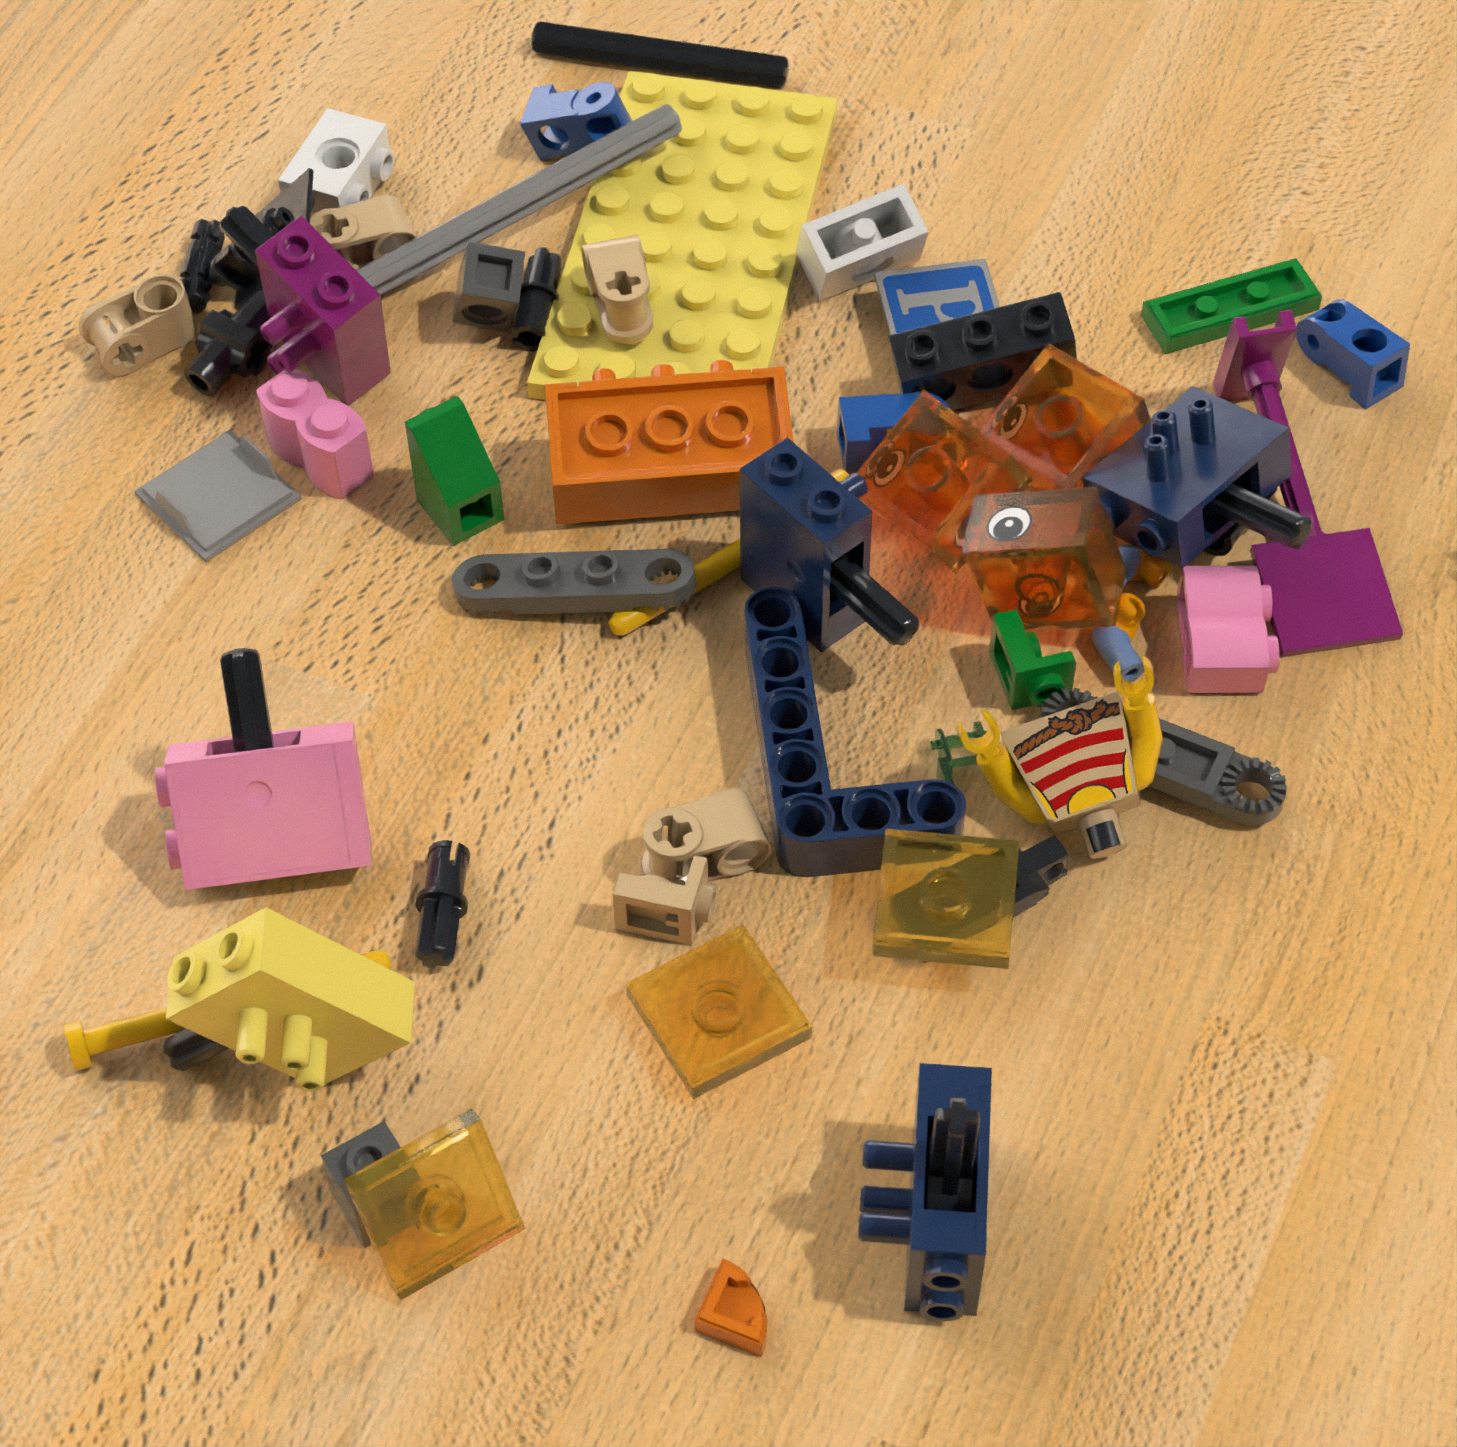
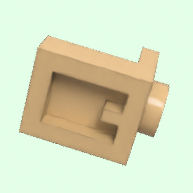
M693 857L685 886L671 883L669 880L657 875L636 876L620 872L613 891L615 930L692 946L699 921L710 923L717 899L718 885L708 882V858Z

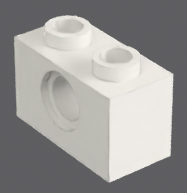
M327 108L278 179L280 193L308 168L314 170L312 189L314 207L310 217L323 209L338 208L370 199L381 181L389 179L394 168L395 154L390 149L387 124ZM330 225L326 226V232L331 233Z
M902 184L801 225L796 254L820 302L875 279V272L898 270L920 261L929 231L907 188Z

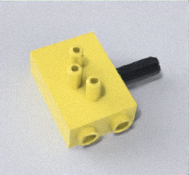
M267 907L173 957L167 977L169 996L166 1019L185 1029L165 1040L163 1053L170 1057L171 1067L176 1070L185 1071L230 1048L236 1051V1058L243 1063L256 1064L261 1062L296 1078V1085L302 1090L317 1091L325 1084L411 1043L414 981Z

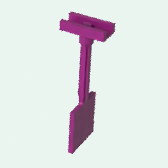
M1291 310L1279 312L1274 328L1249 331L1245 316L1233 318L1212 383L1217 397L1226 401L1248 398L1254 401L1258 415L1289 428L1292 475L1280 484L1279 487L1285 507L1310 518L1313 525L1312 531L1307 537L1306 544L1300 549L1287 547L1276 541L1254 544L1250 549L1253 564L1257 566L1261 585L1271 586L1273 604L1270 621L1274 635L1278 638L1281 658L1400 640L1403 636L1370 528L1329 534L1321 530L1279 394L1282 390L1280 377L1297 332V326Z

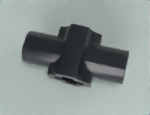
M256 290L235 314L226 309L220 312L212 310L201 322L200 332L195 341L199 354L184 370L185 378L197 391L207 396H213L233 373L242 377L251 374L257 376L267 365V357L273 345L269 344L260 332V326L269 320L263 291Z

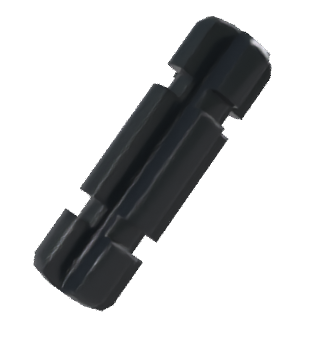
M200 219L194 224L190 236L193 240L188 244L180 272V281L184 285L191 310L197 314L203 312L207 306L210 295L207 292L210 291L213 284L208 274L211 268L210 263L212 258L221 252L225 240V235L220 229V222L215 219L210 222Z

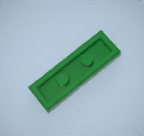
M1294 258L1143 301L1141 317L1164 354H1169L1227 337L1232 320L1236 317L1245 316L1248 328L1252 330L1276 323L1280 311L1291 310L1293 317L1318 311L1322 295L1298 259Z

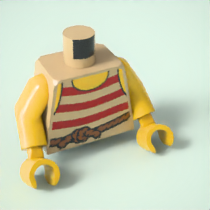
M1142 657L1145 676L1136 683H1130L1122 678L1120 662H1116L1113 674L1114 685L1117 691L1003 732H1000L998 724L989 711L982 709L980 711L988 723V730L980 738L968 737L960 721L957 724L956 729L960 740L967 750L977 754L976 761L995 796L1030 824L1040 825L1048 823L1055 835L1080 828L1091 859L1105 857L1127 847L1117 814L1140 806L1139 791L1146 788L1154 779L1163 736L1156 700L1150 694L1154 686L1153 666L1146 657ZM1120 694H1121L1123 697H1125V699L1123 700V703H1122ZM1000 734H1001V737H1002V740H1003L1004 744H1003V743H998L999 740H1000Z

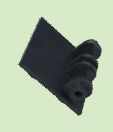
M308 168L255 215L274 235L300 215L310 223V216L314 207V197L312 196L314 170ZM233 242L212 258L211 268L208 271L209 277L218 286L223 287L227 285L236 290L235 309L239 310L256 290L263 291L259 269Z

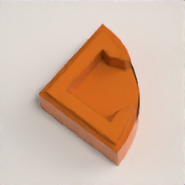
M722 1258L694 1320L695 1331L762 1357L767 1340V1315L763 1301L747 1273L734 1263Z

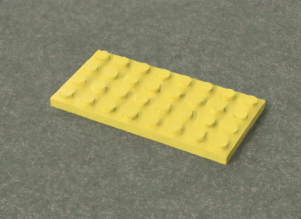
M628 71L620 98L631 119L634 121L663 104H669L679 115L682 130L677 136L592 181L558 285L557 293L559 294V299L553 301L546 323V334L541 338L527 381L528 398L546 401L545 384L577 382L579 387V382L592 381L593 373L603 368L611 369L615 372L616 379L651 376L652 369L660 364L671 365L674 368L675 374L710 372L711 364L717 360L730 361L733 364L734 370L751 369V374L754 368L772 367L799 264L796 248L801 225L810 222L837 118L838 98ZM638 234L643 248L650 283V292L647 297L653 314V329L643 340L634 343H619L606 337L602 330L594 296L590 295L586 280L581 245Z

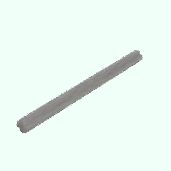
M663 104L358 268L356 271L381 296L466 250L468 241L477 243L483 241L677 136L682 130L680 117L671 105Z

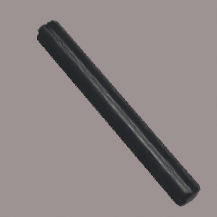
M544 21L535 24L531 37L532 50L540 54L782 88L785 86L789 74V60L782 55Z

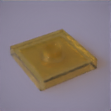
M886 829L872 956L1009 969L1019 841Z
M744 925L626 983V993L629 1000L693 1099L812 1038L811 1023Z
M472 1108L344 1179V1183L388 1283L400 1301L525 1229L483 1122Z

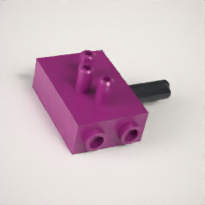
M233 206L226 211V216L220 222L221 231L259 269L269 320L260 326V332L269 344L276 345L280 341L284 343L267 357V363L272 371L277 375L283 370L292 372L304 363L342 403L348 406L388 376L391 370L381 296L302 215L274 235L246 206L238 208Z

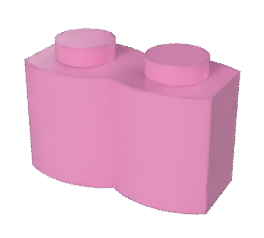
M294 369L292 372L283 370L256 389L266 438L270 448L284 461L295 466L304 467L307 477L319 490L332 497L344 499L374 477L366 427L362 418L348 405L327 398L322 386L312 376L298 369Z
M1185 566L1181 569L1177 588V612L1182 640L1185 684L1188 693H1263L1268 673H1277L1279 666L1278 638L1276 635L1267 634L1265 623L1270 622L1272 616V590L1270 585H1261L1257 566Z

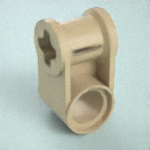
M387 194L377 195L368 200L338 208L323 209L310 217V224L355 270L418 237L401 201L395 196ZM327 225L331 226V235L326 232Z
M639 235L581 245L589 292L591 296H594L602 330L606 337L619 343H634L643 340L653 329V314L647 297L650 292V283Z
M157 274L148 277L138 285L108 300L93 304L82 314L78 323L81 336L86 343L98 348L101 364L109 374L114 376L131 374L143 365L173 350L183 348L193 340L197 330L182 281L168 274ZM103 318L109 319L111 329L105 324ZM118 347H120L126 355L125 358H121L119 356Z
M731 788L721 790L700 800L671 808H662L652 813L645 821L643 828V841L647 850L644 852L641 868L643 875L661 876L671 883L685 886L694 856L708 858L709 882L726 876L742 875L756 869L770 857L772 847L748 794L742 789ZM664 826H667L666 839H662V828ZM677 861H682L681 872L676 875Z

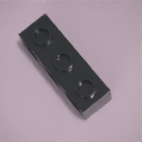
M1061 292L888 335L900 392L903 394L916 392L934 394L947 403L950 411L1079 378L1075 336Z

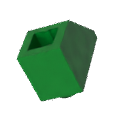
M458 396L435 407L427 408L417 416L405 421L417 501L453 546L505 520L500 480L467 409Z

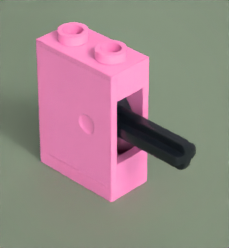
M238 648L223 653L220 657V666L232 737L170 744L164 767L155 768V784L160 807L171 806L175 829L166 830V850L171 870L181 868L185 890L371 866L372 843L354 721L272 731L260 654L256 649Z

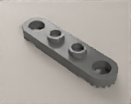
M675 549L483 554L462 562L452 576V585L458 604L466 612L470 610L471 614L477 615L478 611H481L482 615H488V611L496 613L498 611L510 610L512 615L633 611L634 607H652V609L658 610L659 606H663L664 610H670V605L678 608L681 606V601L687 603L690 600L689 596H694L695 587H697L694 565L691 558L687 554ZM662 571H664L665 575H668L669 571H671L672 575L678 574V578L668 584L661 585L650 582V580H655V574L660 577ZM485 576V580H489L490 576L494 581L498 579L493 586L486 589L476 590L470 586L476 584V579L478 582H481V577Z
M1064 688L1061 690V693L1056 691L1051 694L1050 699L1047 698L1045 700L1041 718L1098 697L1091 696V693L1087 690L1085 693H1082L1079 688H1074L1073 691H1068V688ZM1159 718L1163 742L1154 779L1148 787L1247 825L1265 824L1279 815L1284 804L1287 785L1285 784V776H1281V770L1277 766L1273 768L1268 760L1263 763L1259 761L1260 758H1250L1235 752V747ZM1244 782H1254L1262 785L1270 796L1266 797L1265 801L1260 799L1258 803H1255V800L1251 799V803L1247 802L1248 798L1243 797L1241 799V794L1239 792L1236 793V786Z

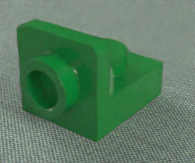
M1017 609L993 614L989 654L1011 710L1029 706L1043 707L1047 698L1050 699L1052 693L1056 691L1061 693V690L1064 688L1072 691L1076 661L1071 651L1042 657L1040 643L1035 632L1026 633Z

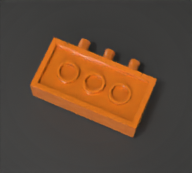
M717 360L711 364L710 372L675 374L674 368L671 365L660 364L652 369L651 376L616 379L615 372L611 369L603 368L593 373L592 381L579 382V387L577 382L545 384L556 524L740 510V468L787 437L793 441L784 366L754 368L751 374V369L734 370L733 364L730 361Z

